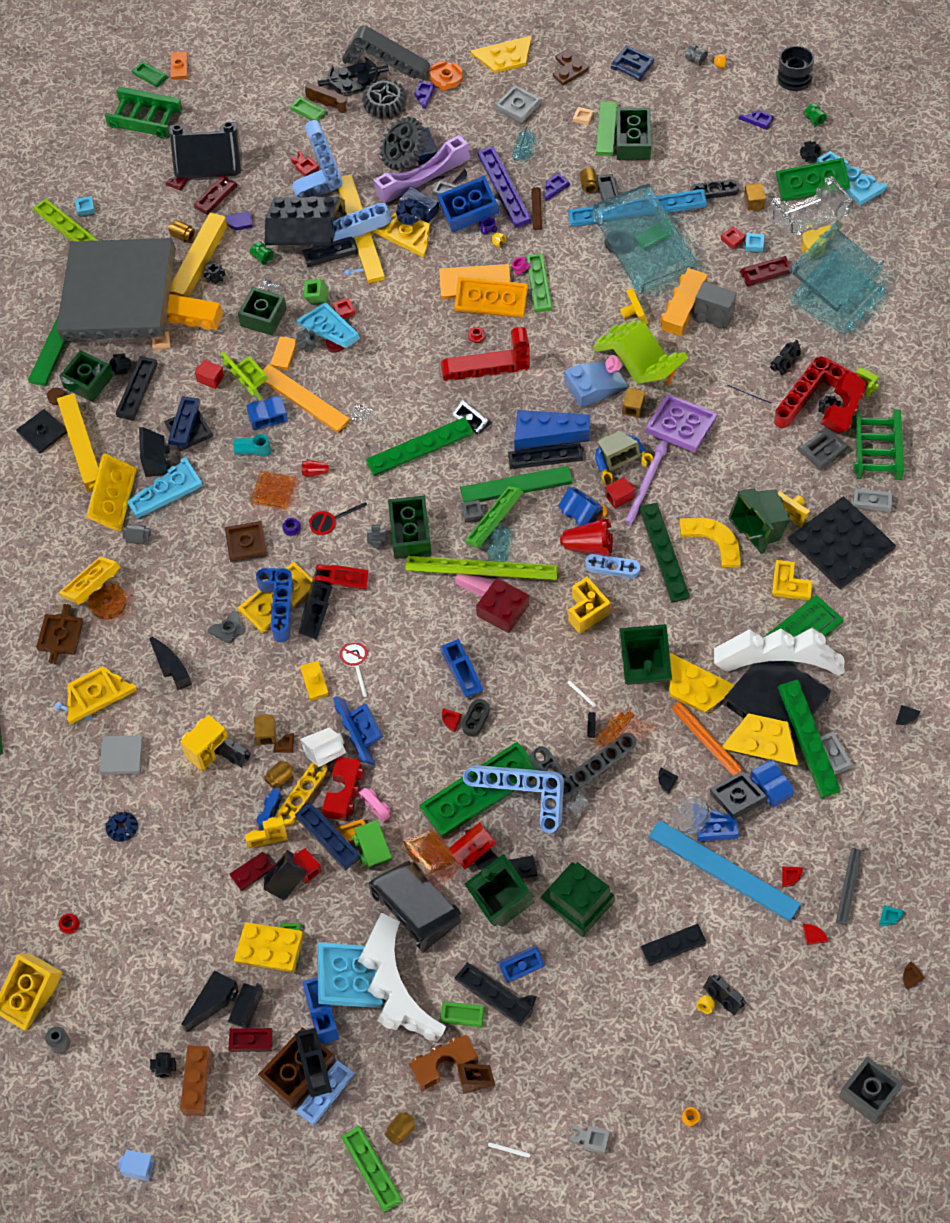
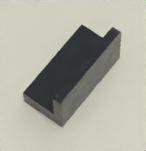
M287 850L264 877V890L282 900L289 896L307 874L305 869L294 864V853Z
M243 983L228 1023L242 1028H249L264 992L260 983H257L256 986Z

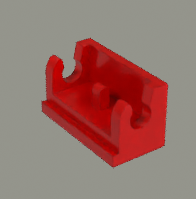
M479 822L455 842L449 850L464 869H467L493 847L496 842Z

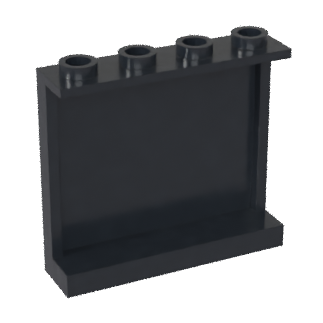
M766 661L751 665L725 696L723 705L743 719L748 714L788 722L791 738L794 739L796 733L778 686L798 680L812 716L825 700H829L831 691L826 685L819 684L813 680L808 673L798 670L791 662Z

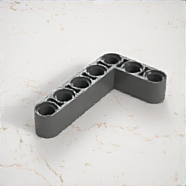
M364 25L358 28L342 57L344 64L355 65L362 53L366 51L411 78H419L422 81L425 79L430 68V63L424 58Z
M631 733L622 734L568 775L552 753L544 746L535 748L529 756V761L535 770L548 771V769H553L562 775L564 785L568 788V793H563V799H566L630 752L636 746V738ZM622 739L629 742L628 748L622 745ZM607 750L613 752L614 759H610L607 757ZM541 753L544 756V761L537 760L535 754ZM591 762H596L599 770L592 769ZM576 773L583 776V782L576 780ZM549 778V784L552 787H557V781L554 778Z

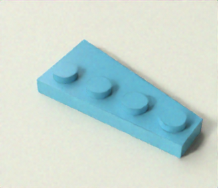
M829 151L817 158L816 163L841 157ZM844 160L850 183V189L844 191L859 205L887 190L886 184L878 183L873 176L863 174L861 169L848 165V161Z
M326 302L296 320L301 327L307 328V330H311L315 334L345 348L360 339L359 334Z
M185 456L181 459V463L176 467L172 466L162 478L158 477L153 485L149 488H144L128 501V505L136 519L203 487Z

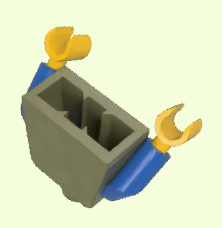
M621 431L611 435L608 433L601 435L595 453V461L599 471L603 474L602 483L606 485L605 478H610L611 483L613 482V475L607 472L608 469L610 471L639 457H642L641 464L647 467L645 459H648L650 462L653 461V456L645 453L646 449L636 436L626 435Z

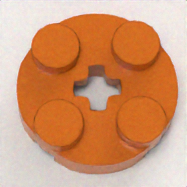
M446 61L437 62L431 67L430 80L440 90L446 91L448 88H454L462 82V69L453 62L452 65L446 64Z

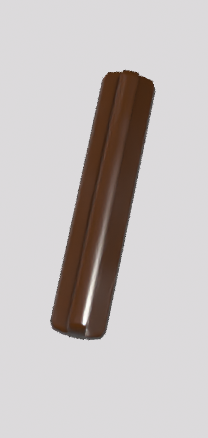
M533 187L531 189L533 229L541 230V189Z

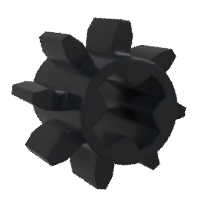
M816 141L804 142V147L800 149V156L802 159H805V162H815L817 157L821 155V147L816 144Z
M214 262L208 266L206 265V271H203L207 283L212 282L215 285L219 281L223 282L222 276H226L225 269H222V264L218 265Z
M125 353L113 354V358L109 361L111 370L115 371V375L128 374L127 370L131 368V360L126 357Z
M826 395L824 400H819L818 412L824 414L826 409L834 404L840 407L841 401H837L836 396Z
M160 1052L155 1054V1059H150V1070L152 1073L155 1072V1077L168 1078L171 1076V1071H176L177 1061H175V1058H171V1053Z

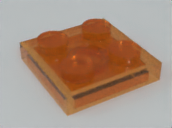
M260 470L250 500L251 504L287 510L296 477Z
M432 830L404 840L401 845L425 875L450 866L456 861L450 850Z

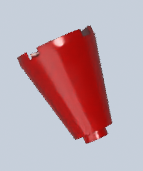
M602 519L564 530L563 534L560 535V544L567 550L611 556L613 533L610 534L608 528H612L609 519Z

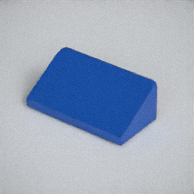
M535 945L497 962L507 983L545 966Z

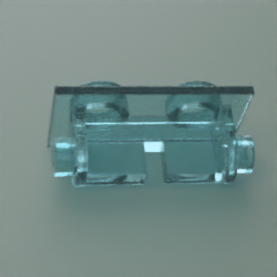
M528 126L525 131L518 133L516 147H514L512 153L515 161L523 159L527 162L528 156L531 154L530 148L532 143H534V135L530 132Z
M503 523L491 533L490 538L493 541L487 551V555H489L488 561L495 559L498 562H504L506 560L508 548L502 545L508 547L511 532L508 528L502 529Z

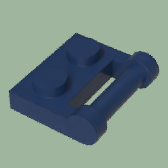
M626 45L613 60L611 69H617L640 81L654 63V57ZM623 62V63H625V64H627V65H629V66H632V67L638 69V71H635V70H633V69H631V68H629V67H627V66H625V65H622V64H620V63Z

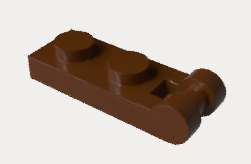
M309 82L305 85L306 97L309 100H316L324 106L337 108L340 113H345L348 110L345 96Z

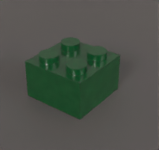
M252 287L238 312L240 326L273 336L287 310L285 296Z
M82 350L77 353L59 375L65 389L91 402L97 398L113 378L109 363Z

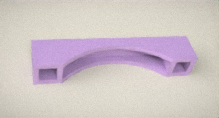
M458 135L445 142L441 149L420 167L404 173L387 172L374 179L376 195L386 204L402 196L410 187L415 189L470 160L468 143Z

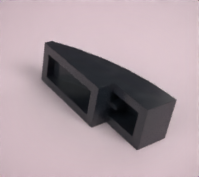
M149 638L163 676L172 675L177 690L191 686L190 676L176 654L156 638Z
M312 1028L295 1033L311 1098L332 1092L317 1029Z

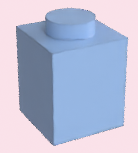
M126 1150L125 1155L121 1156L119 1161L120 1172L124 1177L149 1181L154 1158L151 1154Z

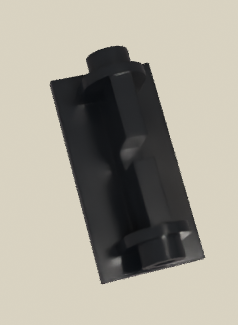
M797 339L794 343L790 342L785 345L780 352V356L777 355L770 363L771 370H779L783 376L790 369L792 363L796 358L800 357L802 352Z
M227 738L214 750V753L223 756L230 763L242 768L244 759L248 760L251 753L239 744L233 747L234 742Z
M710 975L703 988L706 989L710 996L719 1001L726 1011L735 1016L739 1008L742 1009L745 1006V998L735 989L729 992L727 989H729L730 985L720 975Z

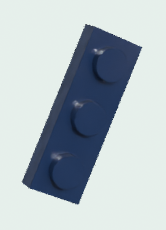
M181 397L169 435V445L187 447L200 406L199 398Z

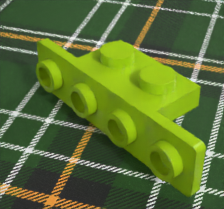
M222 351L220 354L224 359L221 361L227 369L231 368L230 372L235 378L239 377L238 381L243 387L247 386L246 390L252 397L256 396L261 400L262 397L256 388L269 379L265 372L250 356L235 365L225 352Z

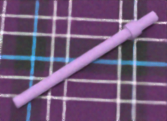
M662 439L660 444L657 445L653 461L625 520L626 525H632L659 462L666 454L668 441Z

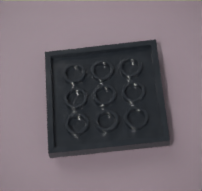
M844 496L788 536V540L839 589L843 588L896 547L883 532Z

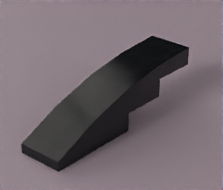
M316 569L314 576L329 577V571H319ZM313 576L298 634L317 640L329 605L328 600L332 585L314 580Z

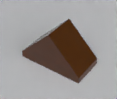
M457 1065L463 1094L495 1086L490 1065Z

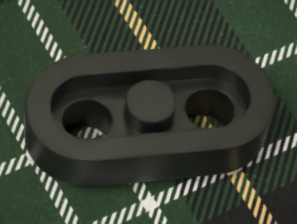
M476 699L471 703L462 721V730L466 735L476 736L481 732L490 713L487 701ZM483 709V712L478 713L476 712V710ZM470 725H474V726H475L474 729H469L468 727H469Z

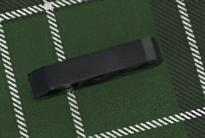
M735 180L699 183L692 185L690 191L707 189L705 193L706 199L733 196L739 191V183ZM716 188V189H718L719 191L716 192V193H713V192L710 191V189Z

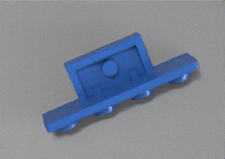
M335 696L333 698L336 704L334 708L343 719L342 724L351 735L350 741L357 748L359 759L363 763L374 765L375 761L368 747L384 736L369 706L364 703L350 712L345 700Z

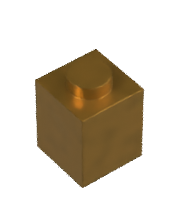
M763 184L745 185L744 197L747 211H760L764 209L766 198Z
M627 388L622 405L623 415L640 418L645 402V391Z
M261 714L254 717L257 746L275 744L277 742L274 715Z

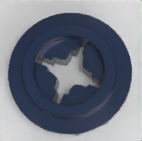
M408 198L407 200H402L400 205H397V219L402 224H415L422 217L423 207L416 199ZM406 207H408V208L411 209V212H412L411 214H412V216H411L410 214L406 213V212H407V210H406L407 208H406Z
M125 810L124 812L116 811L113 816H109V820L105 823L107 835L117 842L131 839L138 829V822L134 815L127 813ZM116 822L121 823V824L124 823L126 829H125V828H124V829H123V828H119V829H118V825H117Z

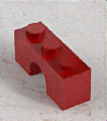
M848 372L840 376L834 393L842 398L843 407L841 408L835 404L828 407L820 424L838 434L847 431L852 424V416L858 410V401L865 393L864 387L866 382Z
M340 756L336 758L332 772L333 781L340 782L345 787L338 793H326L322 807L324 817L347 821L348 816H352L354 811L352 801L353 798H357L359 793L357 783L358 780H362L364 768L361 767L360 760Z

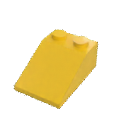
M31 953L17 954L0 991V1016L24 1031L27 1030L55 991L63 972Z

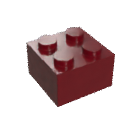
M496 578L476 605V615L499 629L510 633L528 608L529 595Z

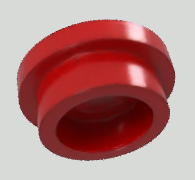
M473 327L468 331V339L471 342L479 343L485 339V331L480 327Z
M65 914L60 918L58 925L63 933L72 934L77 931L80 922L76 915ZM67 922H73L72 926L66 927Z

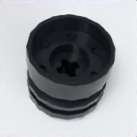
M790 46L783 49L780 53L777 81L782 88L790 91H800L808 88L811 84L814 55L808 48Z

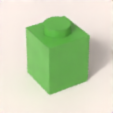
M321 279L304 282V298L310 304H323L325 302L328 304L329 287Z

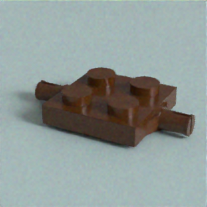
M63 604L61 614H45L36 648L38 651L51 653L48 660L51 664L57 663L58 654L75 655L84 621L83 618L69 615L71 608L69 604Z

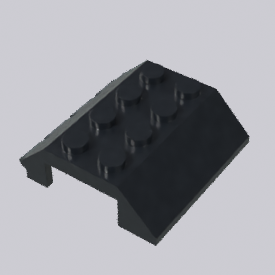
M332 196L273 198L265 217V246L332 245L335 237L333 221L338 208L340 214L344 213L346 208L345 200Z

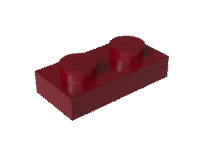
M261 852L229 875L239 890L242 891L265 876L274 865L265 853Z
M230 1028L229 1052L272 1051L273 1030L272 1028Z

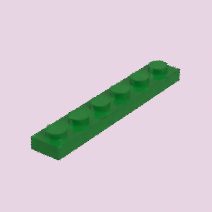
M463 417L366 458V463L372 475L375 476L473 435V431L466 417Z
M795 680L779 685V692L820 798L841 792L799 681Z

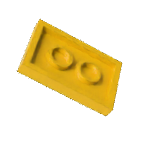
M100 556L58 593L63 599L78 605L88 600L90 594L103 586L106 580L114 577L121 567L117 562Z
M245 922L234 962L252 967L294 973L305 933L300 930Z

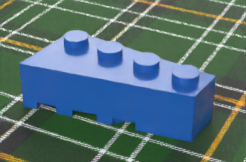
M517 410L514 451L589 441L591 415Z

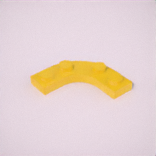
M680 518L681 537H707L718 545L721 568L741 567L739 544L735 535L728 527L708 518Z

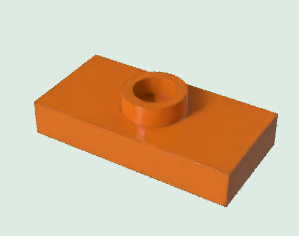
M187 52L171 53V80L188 79Z

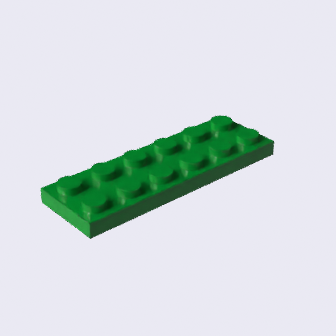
M518 741L480 765L535 770L529 761V755ZM471 771V779L477 780V773L475 771ZM490 773L491 781L497 782V775ZM513 774L509 775L510 782L517 784V777ZM530 776V777H529V781H531V780L534 779L535 777H534V776ZM461 777L421 803L419 809L441 838H444L515 790L469 786Z

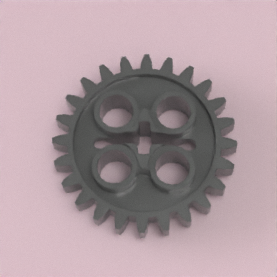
M409 116L407 118L402 117L401 121L397 119L396 124L391 123L392 128H387L388 133L383 134L385 139L380 141L383 143L379 147V149L383 150L379 153L382 156L381 160L384 162V165L392 170L399 171L400 169L404 171L405 167L409 169L410 163L414 165V160H419L418 154H423L421 148H425V145H423V142L427 141L424 138L427 134L424 132L425 127L422 126L421 122Z

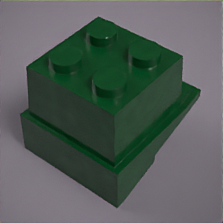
M755 488L738 491L728 516L739 533H744L747 540H750L760 554L765 552L769 543L780 541L789 522V514L785 511L782 497L778 495L776 489L756 491Z
M666 624L619 628L625 684L672 680Z
M504 854L464 883L488 921L494 927L497 925L503 927L535 903L532 899L535 896Z
M571 862L540 897L568 926L582 937L588 933L615 902V895L610 892V886L579 862L576 864Z

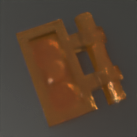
M628 710L624 713L619 712L615 717H611L608 725L596 734L597 737L593 742L598 746L610 744L635 715Z

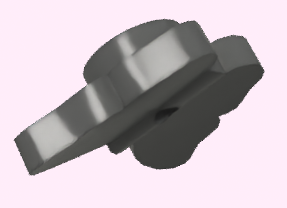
M232 611L227 619L223 620L221 624L212 625L208 632L216 638H220L221 641L230 643L233 637L242 635L244 629L238 617V612Z

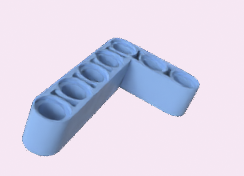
M312 120L306 124L305 130L322 170L298 179L292 184L296 197H318L338 189L343 184L322 127L317 120Z
M378 203L335 219L333 221L335 231L333 241L351 236L354 238L391 222V215L387 205Z
M479 765L472 766L463 773V780L469 786L542 792L541 829L546 833H553L561 826L564 779L560 773ZM471 771H475L477 773V780L471 779ZM490 773L497 775V782L491 781ZM510 774L517 777V784L510 782ZM530 776H534L537 779V785L530 784ZM549 778L556 779L557 787H552L549 784ZM548 798H553L556 801V807H551L548 804ZM547 818H552L555 821V827H550L547 824Z

